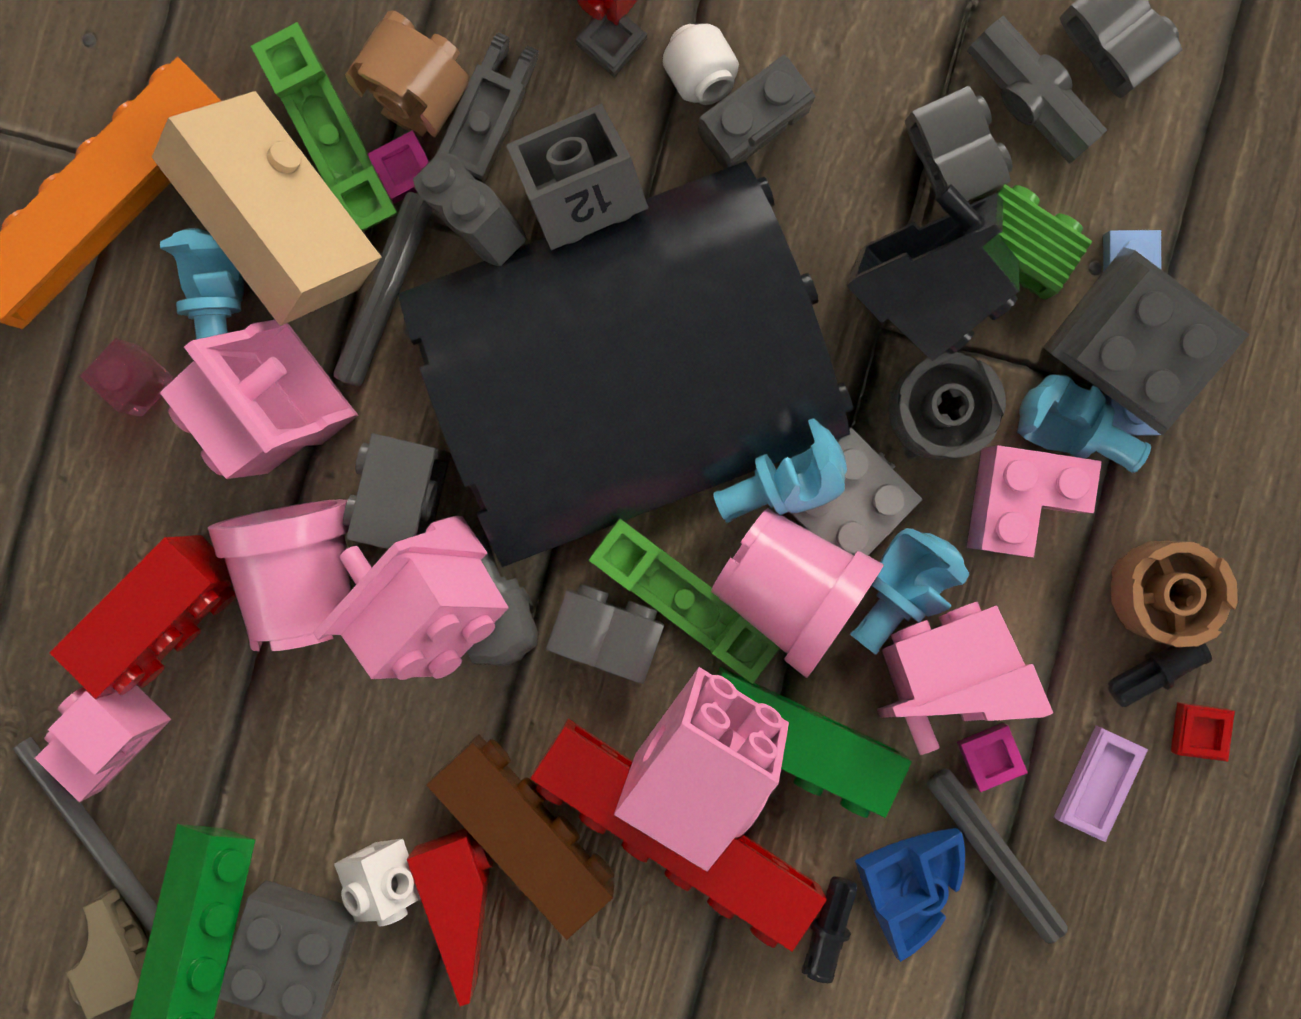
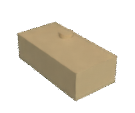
M256 91L168 117L152 155L153 160L280 326L360 289L382 258Z

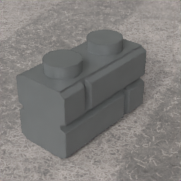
M782 55L700 116L698 134L723 169L744 162L784 132L788 124L792 126L807 115L816 96L790 59Z

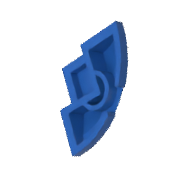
M957 828L935 831L904 839L855 860L875 916L895 957L900 962L914 954L929 941L945 921L946 916L940 910L947 903L949 896L948 887L955 892L960 890L965 869V846L962 832Z

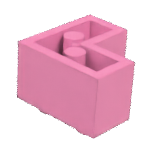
M999 445L981 449L967 548L1034 558L1041 508L1070 513H1094L1102 461Z
M137 685L121 696L115 692L97 699L84 687H81L68 696L58 707V711L62 716L48 729L49 732L44 739L49 744L35 759L78 802H81L101 792L169 723L171 718Z

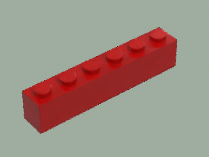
M567 719L533 771L530 779L538 784L535 788L536 791L556 805L560 806L564 801L581 813L578 818L592 830L600 834H604L608 830L622 839L621 846L634 858L642 862H647L651 858L666 868L665 876L678 887L690 891L693 886L709 897L707 903L722 916L733 919L737 915L752 925L750 927L751 933L764 944L775 948L779 943L793 952L827 900L821 886L744 834L734 838L711 868L705 871L615 816L614 813L633 761L572 720Z

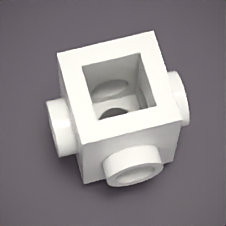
M403 839L375 842L334 863L343 887L341 891L342 901L348 912L353 915L355 922L377 921L380 927L392 924L408 914L406 907L421 899L407 862L409 854Z

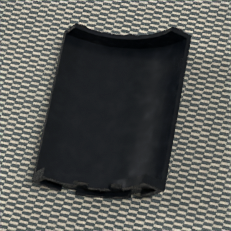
M747 161L647 198L648 209L632 215L626 221L613 223L590 233L575 243L565 244L551 250L545 237L519 247L501 266L482 261L398 293L410 340L413 345L418 344L424 366L419 368L440 427L464 486L471 487L481 511L477 512V516L502 567L615 525L619 518L623 521L751 473L757 469L755 459L764 454H767L774 464L782 461L784 458H790L803 453L815 443L808 420L813 418L828 429L836 440L850 435L846 413L853 411V405L844 383H837L830 356L812 306L819 302L815 285L809 273L800 275L786 238L771 208L775 203L767 179L764 176L757 179Z

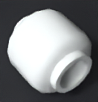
M687 24L680 27L672 35L663 54V66L679 94L686 101L703 105L713 104L723 99L734 87V79L738 73L739 63L720 29L711 24Z

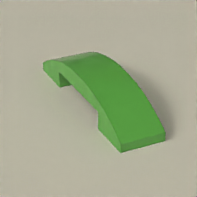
M298 22L251 45L275 94L282 100L321 177L362 232L397 215L398 213L367 155L368 152Z
M620 518L588 559L628 591L635 593L709 649L713 655L752 684L780 649L736 611L721 601L719 597L711 593V586Z

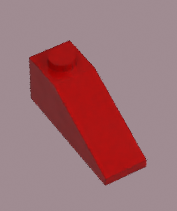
M464 828L415 846L407 858L460 1007L470 1003L477 984L490 874L488 869L493 867L492 857Z

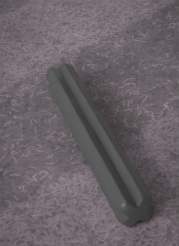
M408 192L405 195L381 254L382 258L377 264L335 368L334 377L350 385L360 386L363 383L433 210L418 193Z
M946 768L934 774L927 781V786L1046 943L1052 944L1063 937L1068 931L1067 924L955 775Z

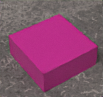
M413 130L367 153L394 204L403 200L408 192L417 193L413 178L429 163V160Z
M1000 723L957 741L974 786L979 792L986 791L1028 773L1010 728L1005 723Z

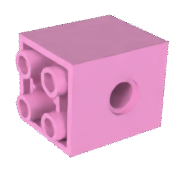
M698 667L636 752L614 815L705 871H708L732 840L742 836L752 826L764 808L771 792L779 784L789 722L784 720L771 706L763 703L758 704L737 691L734 685L726 678L712 675Z

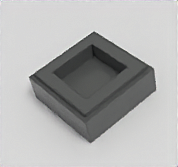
M605 15L602 20L593 18L575 41L581 50L615 78L645 43L647 33L626 15L622 16L619 20L618 26L608 20Z

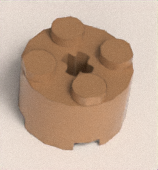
M388 11L383 20L377 24L345 74L347 82L360 97L368 90L384 106L380 112L383 116L408 131L413 130L416 135L422 137L426 131L433 137L437 136L467 89L470 79L469 75L456 62L460 52L450 41L438 34H433L429 39L416 31L414 25L396 11Z
M1148 541L1131 549L1125 557L1119 558L1112 569L1111 603L1119 620L1127 630L1137 636L1175 647H1192L1202 645L1217 638L1221 633L1218 630L1226 622L1230 609L1235 610L1238 603L1237 581L1229 564L1223 558H1218L1208 548L1202 547L1195 542ZM1174 584L1176 592L1169 595L1170 589Z

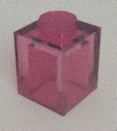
M115 338L80 375L117 412L141 417L162 396L160 392L175 379L140 345Z

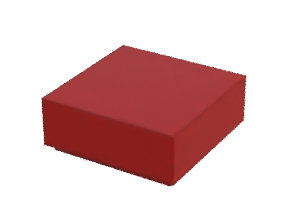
M1177 702L1171 752L1181 756L1228 762L1235 711L1227 708Z

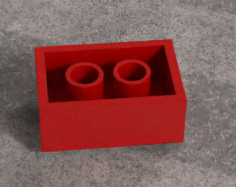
M202 535L164 537L49 653L95 699L115 692L121 696L135 685H138L140 688L147 686L164 670L165 666L160 661L173 648L177 652L181 651L200 634L201 630L196 625L209 612L217 615L236 598L225 558L217 557L214 547Z

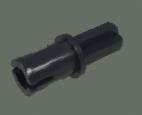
M1205 643L1192 647L1170 646L1157 654L1150 651L1145 655L1144 662L1111 679L1108 683V690L1118 705L1127 707L1161 687L1167 690L1173 688L1175 680L1204 664L1210 663L1212 655Z
M833 876L830 879L826 893L827 900L822 907L820 917L815 918L810 925L813 933L801 971L803 974H807L808 978L820 983L828 984L833 982L843 944L851 936V932L846 926L856 896L857 884L849 879L839 876Z

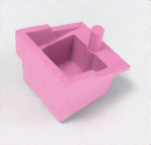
M275 319L250 324L244 330L190 341L184 348L194 361L160 392L170 405L168 413L174 423L183 431L193 435L203 448L201 456L204 462L212 471L224 476L226 479L268 474L305 446L324 444L358 416L290 325L286 323L280 326Z
M453 516L431 523L426 529V533L395 542L373 567L370 566L359 547L353 546L343 551L340 555V560L356 586L316 628L313 634L317 640L329 635H341L371 679L398 678L399 680H406L412 677H434L438 679L451 674L460 666L462 662L461 657L475 643L484 640L494 631V623L509 607L481 561L486 556L487 551L464 517Z
M978 601L939 616L941 627L931 630L929 622L926 620L891 634L894 644L882 649L899 701L881 707L877 711L880 718L905 717L920 755L940 748L927 716L960 714L963 721H994L1041 718L1053 714L1034 665H1025L997 606L981 611Z

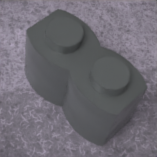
M1077 0L1059 17L1070 39L1081 52L1090 58L1097 74L1118 98H1122L1183 51L1179 42V32L1175 24L1169 18L1160 16L1151 9L1148 0Z
M970 86L912 111L905 120L911 142L926 169L929 182L936 197L947 186L952 184L968 203L999 190L1004 184L1007 185L1011 182L1009 172L1012 171L1013 167L1007 148L1002 143L997 144L990 134L988 125L991 124L992 117L987 102L982 96H975Z
M438 153L413 178L414 186L419 195L454 233L463 237L484 261L492 265L501 266L526 241L523 228L492 189L486 184L475 180L465 166L454 156Z
M580 583L577 592L567 589L546 650L644 684L664 628L663 622L655 620L657 610L630 600L627 603L626 609L606 602L609 593Z

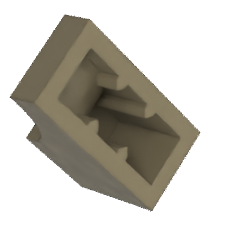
M116 887L104 892L83 907L88 924L87 947L82 960L66 972L70 980L69 990L72 999L77 1005L82 1007L87 1019H92L135 999L148 946V940L136 914Z

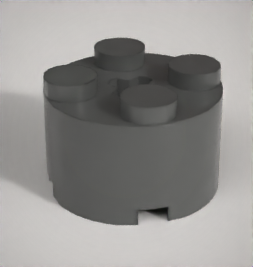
M943 352L933 361L928 357L915 364L897 380L889 395V420L898 440L918 457L932 460L964 457L980 451L993 440L1002 416L1005 413L1006 396L999 377L989 365L981 360L978 361L973 357L964 355V353L955 352L954 354H949L948 352ZM951 400L954 409L950 410L948 414L941 415L937 405L942 401Z

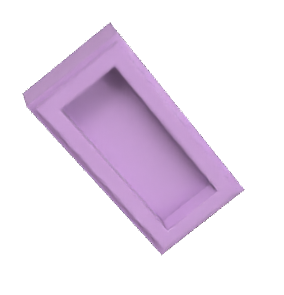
M1095 726L1054 817L1060 822L1106 842L1148 749L1099 726Z

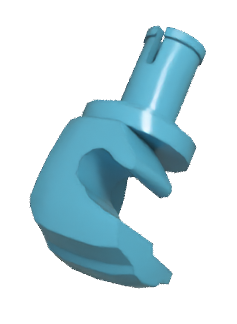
M187 228L175 232L171 237L160 241V248L172 254L176 260L181 288L187 298L176 303L177 314L194 319L196 340L228 333L226 318L231 317V314L241 311V302L244 295V278L208 231L199 228Z
M1048 375L1036 388L1029 390L1022 400L1019 409L1020 418L1017 433L1026 440L1045 449L1070 452V455L1085 459L1092 453L1098 452L1125 467L1131 473L1137 472L1142 467L1151 451L1149 443H1144L1113 425L1114 408L1105 403V396L1095 386H1092L1089 391L1076 385L1072 378L1067 375Z
M814 418L808 420L815 440L810 449L793 456L791 459L788 457L784 458L777 470L767 454H764L755 459L757 468L755 476L722 491L714 492L715 503L725 522L729 523L733 519L767 504L771 508L774 507L779 515L787 512L792 514L811 510L838 498L845 490L847 467L844 452L831 432Z
M909 528L899 532L884 552L880 561L884 566L871 585L879 591L876 594L879 600L850 635L877 655L880 647L904 618L909 621L912 617L920 623L925 616L929 617L948 610L951 604L939 594L947 588L963 585L969 576L962 555L948 541L931 533H923Z

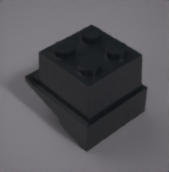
M950 184L935 198L949 215L921 228L915 222L910 223L868 243L859 251L847 287L881 323L889 319L932 361L945 351L949 354H954L973 337L974 331L972 329L988 316L991 320L998 319L1018 299L1015 294L1019 292V260L998 235L1003 232L1004 201L998 193L969 204L958 190Z

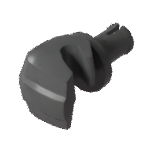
M481 534L476 537L487 551L486 556L481 561L509 609L494 623V631L484 640L475 643L467 653L471 662L475 665H494L496 667L512 665L523 659L527 652L537 647L539 634L530 613L534 606L525 589L519 587L517 578L507 580L506 576L500 577L486 534Z

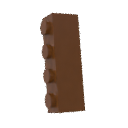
M479 734L434 774L426 786L558 932L568 940L613 899L614 882L611 879L615 875L601 856L597 853L589 856L577 843L580 836L574 826L564 816L559 815L555 818L542 804L546 799L535 789L537 785L528 777L520 780L509 768L508 764L511 763V759L506 751L495 740L490 739L486 742Z

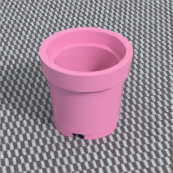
M325 500L274 508L227 519L208 527L216 556L225 558L246 626L251 650L260 651L263 641H269L271 651H282L333 639V635H329L317 640L313 632L351 591L349 573L340 560V555L346 550L345 534L349 530L348 526L343 525V515L347 500Z
M767 508L740 542L742 545L733 559L730 557L711 589V593L719 597L721 601L786 652L787 655L784 660L805 678H808L846 624L884 564L859 550L854 556Z

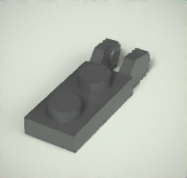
M499 32L498 34L496 33V36L491 41L482 64L476 65L468 87L461 98L437 154L446 153L457 158L474 179L485 183L522 102L526 93L525 86L531 78L539 55L537 49L527 45L518 58L511 78L497 73L508 54L510 42L508 36Z

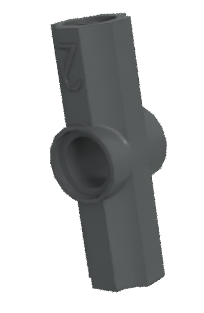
M1004 15L990 25L968 48L967 52L1002 89V101L1008 111L1021 123L1029 126L1034 125L1069 164L1107 131L1101 122L1072 92V79L1064 66L1050 55L1043 54L1040 56Z

